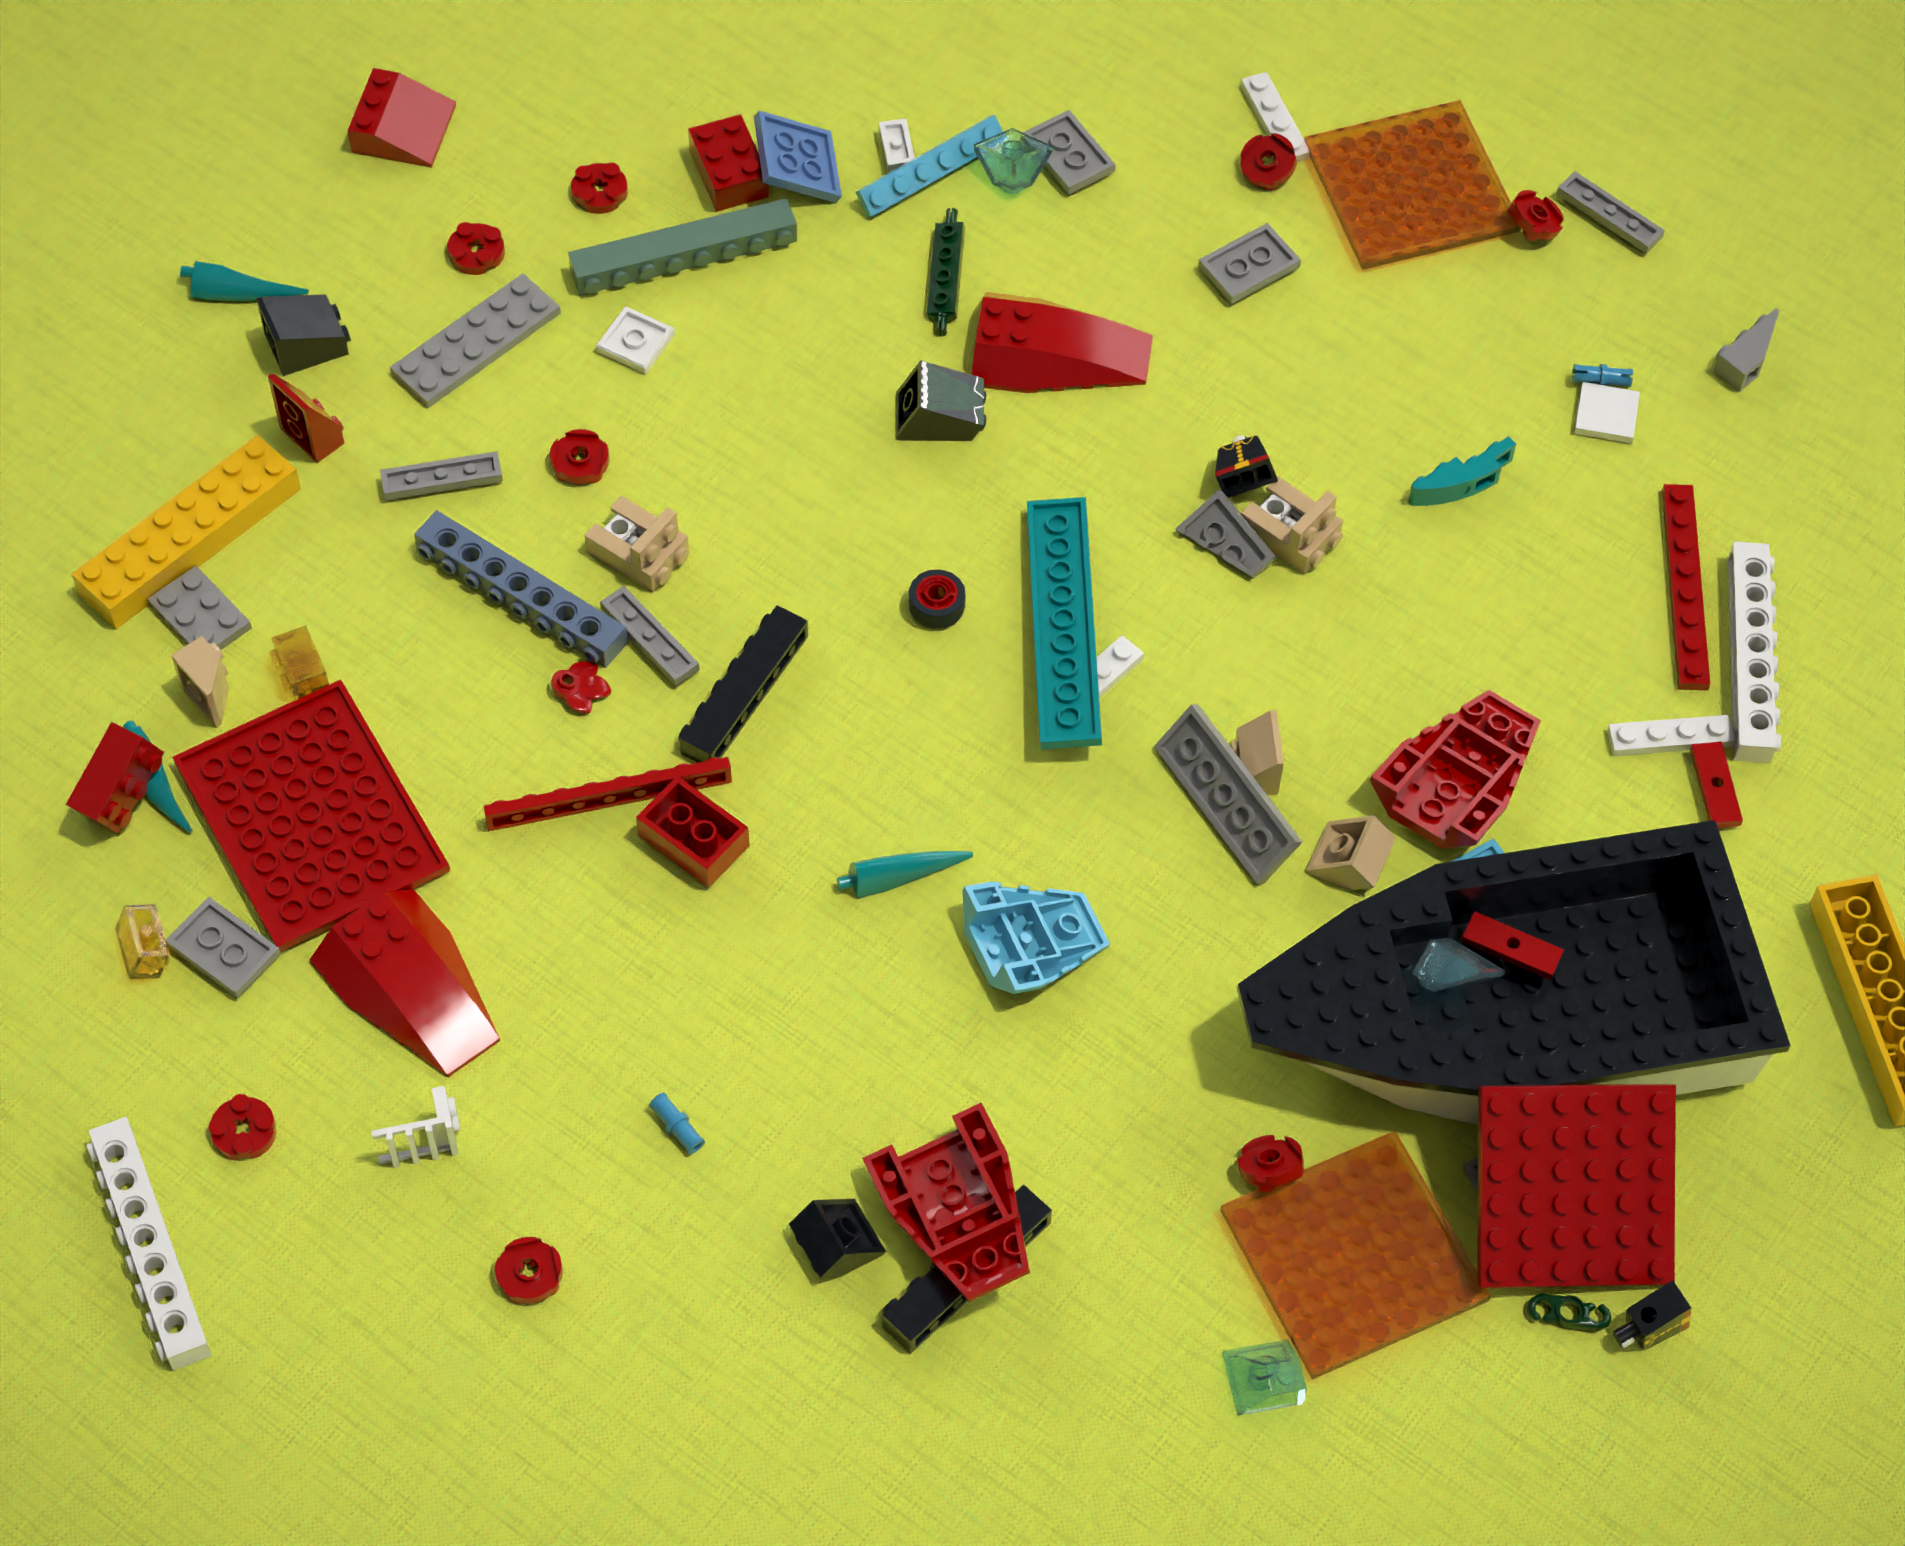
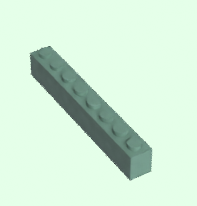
M786 198L568 252L570 271L579 296L596 293L600 290L616 286L621 287L628 283L649 280L653 277L677 273L681 270L705 266L709 263L733 259L749 253H758L765 249L786 246L797 242V223Z

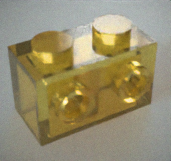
M306 625L271 637L274 650L269 651L274 667L278 668L281 666L283 674H280L279 677L285 692L291 690L294 699L297 700L329 685L325 668Z
M124 905L115 930L129 980L160 978L165 965L169 963L170 954L156 905Z

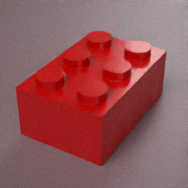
M741 114L688 128L689 150L716 212L769 197V184L763 183L759 153Z
M111 722L65 805L86 818L120 834L121 830L131 821L132 810L137 801L144 797L147 791V783L152 773L157 772L160 768L164 751L142 736Z
M676 776L636 816L638 836L708 888L750 846L749 828L679 776Z

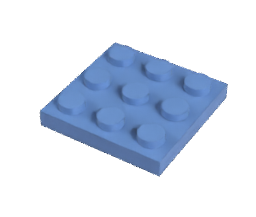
M759 110L754 116V124L763 183L837 203L842 195L831 131Z

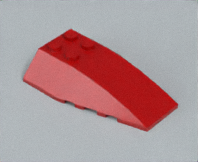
M986 292L982 300L975 340L972 375L984 378V388L1020 393H1038V389L1052 388V392L1064 391L1065 387L1081 386V389H1093V385L1107 384V387L1146 385L1153 335L1045 299Z
M1488 690L1461 706L1460 711L1455 714L1449 713L1444 716L1441 722L1431 727L1429 725L1421 730L1417 737L1413 739L1408 738L1403 741L1371 776L1370 782L1390 818L1439 848L1476 845L1507 809L1541 720Z
M414 889L384 891L332 926L310 958V963L348 1008L355 1013L359 1012L375 1027H380L392 1035L395 1041L409 1047L415 1052V1055L446 1077H450L500 1042V1037L451 932Z
M982 1102L952 1116L957 1130L898 1157L891 1144L862 1158L888 1213L968 1302L1030 1273L1009 1156Z

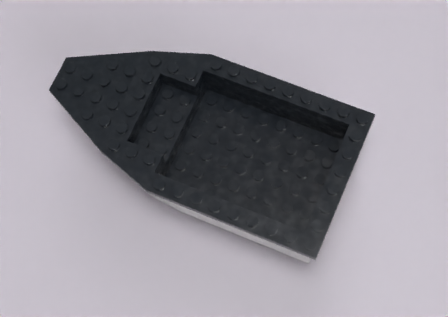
M1716 820L1435 864L1350 906L1238 983L1237 986L1251 1048L1300 1060L1403 1108L1466 1123H1478V1086L1675 1084L1676 1095L1752 1083L1773 1054L1788 1052L1791 1046ZM1474 911L1564 949L1551 980L1462 943V936Z

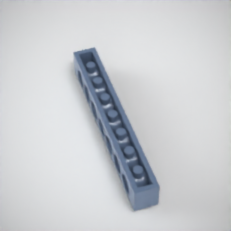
M438 510L414 533L416 550L421 557L438 563L448 574L459 576L472 589L478 588L486 593L493 602L497 604L502 603L510 608L517 617L528 619L541 632L550 633L558 638L565 647H573L581 652L589 662H597L606 668L628 644L626 626Z

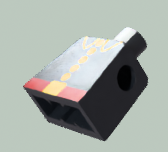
M1254 435L1248 438L1246 436H1237L1231 444L1218 449L1215 476L1221 491H1223L1227 498L1278 481L1270 458L1258 436Z
M1672 1280L1630 1306L1626 1310V1324L1613 1330L1612 1333L1622 1349L1637 1341L1643 1350H1647L1689 1328L1692 1308Z

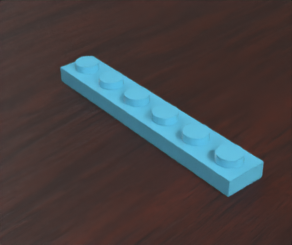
M990 115L857 190L855 193L867 217H872L1007 139L996 116Z

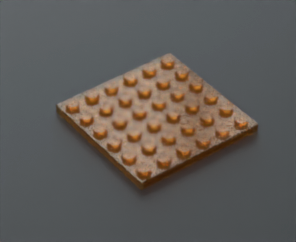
M1461 100L1305 136L1304 141L1309 149L1311 161L1362 270L1517 233L1521 230L1515 220L1507 213L1511 201Z
M1392 1131L1306 1168L1301 1178L1281 1186H1276L1272 1191L1260 1192L1255 1190L1221 1205L1220 1211L1312 1380L1490 1300L1491 1295L1488 1290L1477 1286L1476 1269L1396 1131Z

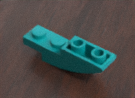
M1508 436L1500 442H1493L1486 451L1478 456H1471L1464 464L1457 457L1447 463H1440L1432 473L1425 477L1420 476L1412 483L1408 502L1411 506L1438 505L1458 501L1488 489L1498 483L1501 468L1513 460L1516 443Z

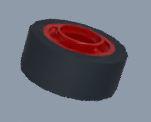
M936 569L923 572L912 581L909 588V611L918 623L933 629L946 628L955 624L962 617L965 610L966 594L965 586L959 577L949 571Z

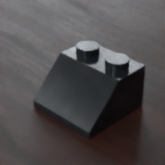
M855 1198L812 1200L789 1223L797 1243L805 1251L811 1262L812 1269L820 1278L842 1277L886 1253Z

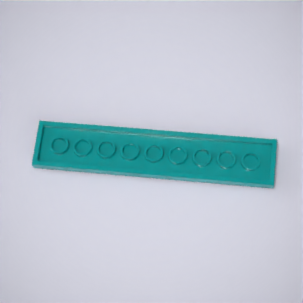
M1086 497L1027 501L1040 748L1043 750L1101 746L1102 733Z

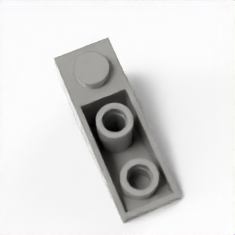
M1777 308L1768 315H1761L1751 329L1748 331L1746 329L1737 336L1735 342L1730 346L1724 345L1716 354L1717 362L1714 372L1739 392L1759 377L1779 314Z

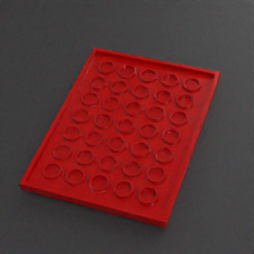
M341 679L172 757L175 766L273 944L279 947L280 952L330 929L384 891L414 889L450 871L449 863Z

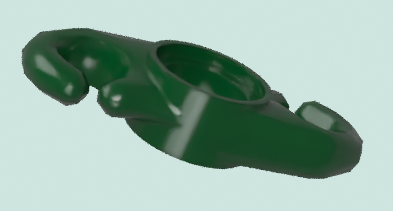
M1541 1293L1532 1297L1527 1305L1528 1313L1535 1321L1541 1318L1536 1311V1305L1538 1303L1547 1305L1549 1312L1543 1316V1320L1545 1322H1556L1558 1326L1567 1330L1600 1331L1608 1327L1611 1322L1610 1310L1604 1304L1598 1306L1603 1319L1600 1322H1596L1589 1316L1590 1312L1596 1308L1595 1304L1583 1303L1581 1299L1572 1295L1559 1296ZM1565 1305H1571L1577 1309L1579 1316L1574 1320H1568L1561 1315L1560 1308Z

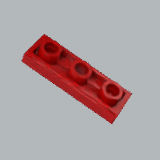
M1722 741L1692 744L1690 752L1708 820H1716L1718 828L1741 826L1743 818Z
M1475 911L1461 940L1464 944L1551 980L1564 952L1562 948Z

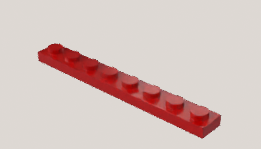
M1664 484L1662 499L1678 690L1708 691L1710 687V673L1693 485Z
M714 757L704 762L684 763L674 768L649 770L644 774L619 776L614 780L599 783L589 782L583 786L569 789L558 788L553 792L539 795L528 794L522 798L509 801L498 800L483 806L488 832L654 799L676 776H679L697 790L732 783L729 757Z

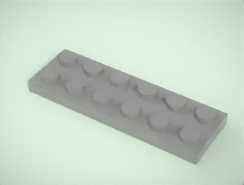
M522 273L390 367L391 374L429 408L561 314L560 306Z
M1191 704L1154 747L1257 884H1264L1303 841L1198 704Z

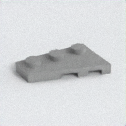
M1221 490L1214 493L1175 529L1183 535L1190 537L1204 548L1219 555L1222 559L1251 577H1256L1277 558Z

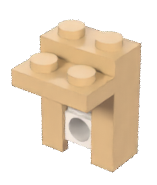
M1277 476L1278 481L1266 487V491L1271 494L1265 499L1264 503L1259 507L1251 502L1241 512V515L1276 556L1305 574L1312 566L1316 568L1322 562L1325 553L1330 548H1336L1343 538L1341 533L1343 520L1336 516L1337 511L1335 510L1337 497L1327 491L1315 502Z
M621 495L610 507L611 511L616 514L615 517L604 528L595 523L584 535L586 552L653 593L659 585H664L668 581L671 572L678 564L682 565L688 558V536L678 530L677 513L667 507L659 517H656Z

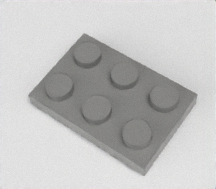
M1070 110L1023 132L1022 140L1068 195L1115 172L1116 164Z
M1266 223L1200 258L1198 267L1225 298L1233 304L1298 269L1301 259L1275 230Z
M197 566L147 599L149 606L186 645L203 636L209 644L214 642L222 650L252 629L251 622Z
M208 897L165 940L167 947L236 998L281 954L279 947H276L275 944L211 897Z

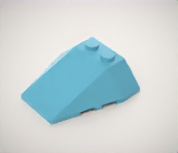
M992 881L964 886L962 890L964 934L989 985L1012 994L1041 989L1105 950L1110 945L1084 893L1049 888L1045 892L1029 890V886L1019 885L1018 888L1001 887L1000 882Z

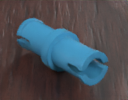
M1574 364L1572 373L1575 374V376H1572V382L1575 383L1587 382L1604 386L1607 384L1631 387L1633 378L1630 375H1633V370L1630 368H1610L1607 364H1600L1599 367Z
M665 1093L657 1095L650 1102L649 1107L655 1111L666 1125L665 1130L667 1133L673 1134L685 1147L689 1155L702 1148L705 1140L700 1137L688 1122L689 1117L687 1114L681 1113Z

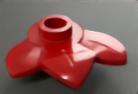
M588 661L576 662L568 670H559L554 673L551 679L553 693L557 697L565 699L571 709L586 714L591 712V700L607 697L611 694L612 690L605 679L596 675L599 666Z

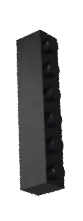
M778 605L775 606L770 614L764 615L757 633L754 636L750 635L741 655L738 658L734 657L725 677L722 680L716 681L709 699L706 702L700 703L695 712V718L690 725L686 724L680 731L678 740L680 741L681 755L697 763L704 762L709 758H722L808 638V620Z
M1023 1184L1015 1194L1026 1247L1051 1224L1052 1209ZM934 1263L931 1264L930 1271L922 1278L918 1276L912 1280L906 1289L907 1292L899 1300L897 1298L892 1299L882 1311V1328L910 1354L968 1301Z

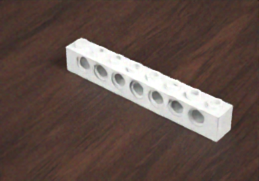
M1733 541L1728 556L1732 722L1735 737L1733 756L1734 761L1771 763L1774 753L1779 752L1781 747V734H1776V726L1779 725L1780 708H1775V700L1778 699L1779 682H1774V674L1776 675L1778 670V657L1773 656V649L1777 645V631H1772V624L1776 620V606L1771 605V599L1775 595V581H1771L1770 574H1773L1775 560L1774 556H1770L1769 544Z
M127 1116L88 1130L92 1139L91 1143L86 1144L93 1163L99 1161L102 1170L96 1172L102 1190L109 1188L112 1197L106 1199L111 1217H119L121 1226L115 1228L122 1247L128 1245L131 1252L130 1255L125 1256L132 1275L138 1273L141 1283L135 1285L141 1303L148 1302L151 1312L145 1314L151 1332L158 1331L161 1341L155 1343L161 1361L168 1360L174 1371L212 1356ZM116 1156H123L118 1162H110ZM125 1184H133L128 1190H120ZM134 1212H143L138 1218H129ZM144 1240H153V1242L146 1247L139 1246L141 1242H143ZM163 1268L162 1272L158 1275H149L153 1269ZM166 1296L173 1297L169 1303L159 1304L162 1298ZM176 1325L184 1326L178 1333H169L170 1329Z

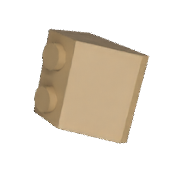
M200 636L171 656L182 690L217 728L222 724L229 690L226 679L228 671L221 662L224 656L219 647L214 642L209 644L203 636Z
M1270 710L1238 727L1236 738L1230 741V747L1267 795H1278L1284 761L1277 711Z
M1375 815L1328 821L1306 871L1312 876L1349 890L1374 888L1379 880V875L1386 859L1390 855V850L1396 837Z

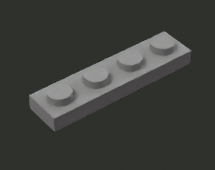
M1576 171L1558 186L1556 193L1558 196L1646 254L1664 236V229Z
M498 451L380 470L385 500L503 482Z
M625 586L600 602L601 609L609 617L626 626L627 636L675 686L700 670L699 663Z

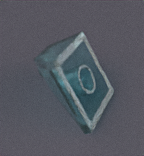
M1011 128L974 144V151L992 184L1003 189L1006 193L1016 194L1033 185L1053 152V146Z
M1449 938L1430 940L1412 974L1421 979L1420 985L1430 991L1437 992V990L1453 989L1502 977L1505 970Z
M1288 1339L1222 1352L1237 1416L1304 1403L1307 1386L1299 1356Z

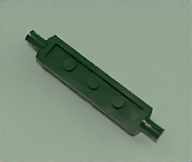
M950 208L946 210L945 222L935 223L927 315L930 321L936 322L935 334L937 336H941V332L942 336L947 334V322L957 319L965 226L963 222H957L958 210L952 208V213Z

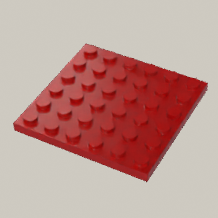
M1675 1084L1478 1086L1477 1286L1492 1288L1667 1284L1672 1280L1675 1282Z

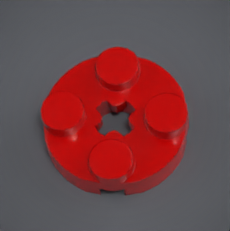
M1271 133L1272 136H1262L1260 134L1251 138L1244 145L1240 156L1244 177L1251 184L1263 187L1266 190H1274L1278 185L1285 183L1292 176L1297 166L1292 143L1286 137L1277 133ZM1274 156V162L1271 165H1263L1262 159L1264 157L1270 158Z
M613 162L579 166L575 170V176L571 182L572 198L578 206L580 204L586 207L587 212L594 214L612 212L618 208V204L622 200L625 201L627 198L628 186L626 176L620 171L619 165ZM599 185L605 186L603 191H597L594 187Z
M1532 190L1519 192L1507 209L1508 215L1523 229V234L1527 239L1531 241H1536L1538 238L1542 240L1554 239L1563 228L1561 223L1564 218L1560 209L1546 196L1543 200L1536 197L1535 195L1538 192Z
M460 223L447 243L450 261L455 264L457 270L469 275L484 274L486 269L491 268L493 265L495 269L501 264L505 255L504 241L500 230L487 224ZM480 246L483 249H477L476 252H472L471 247Z
M575 429L566 432V437L561 438L559 441L557 438L553 442L550 449V461L558 480L573 484L597 483L602 479V474L607 470L610 458L608 445L605 441L603 442L599 439L598 434L586 429ZM578 453H583L585 459L576 460L572 457H577Z
M245 1094L235 1095L231 1100L223 1103L213 1114L208 1127L216 1150L222 1156L235 1161H240V1158L251 1157V1159L260 1157L269 1150L276 1137V1122L270 1107L263 1101L254 1097H248ZM241 1123H249L250 1132L242 1131L236 1134L237 1126Z
M1265 1135L1246 1143L1241 1149L1242 1155L1240 1158L1238 1156L1237 1160L1241 1177L1247 1183L1255 1185L1256 1189L1260 1192L1272 1191L1276 1186H1281L1301 1178L1304 1174L1303 1151L1300 1144L1293 1138L1284 1136V1141L1275 1140L1274 1135Z
M522 1237L510 1242L505 1247V1251L501 1254L500 1258H497L495 1275L500 1290L511 1302L532 1304L543 1301L558 1291L563 1268L556 1248L542 1242V1239L537 1237ZM531 1264L532 1268H538V1271L534 1272L533 1276L527 1277L520 1274L521 1271L525 1270L524 1265Z

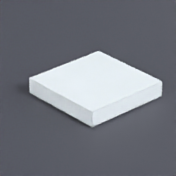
M625 306L596 345V352L646 375L674 337L675 328Z
M1582 382L1574 434L1632 444L1640 392Z

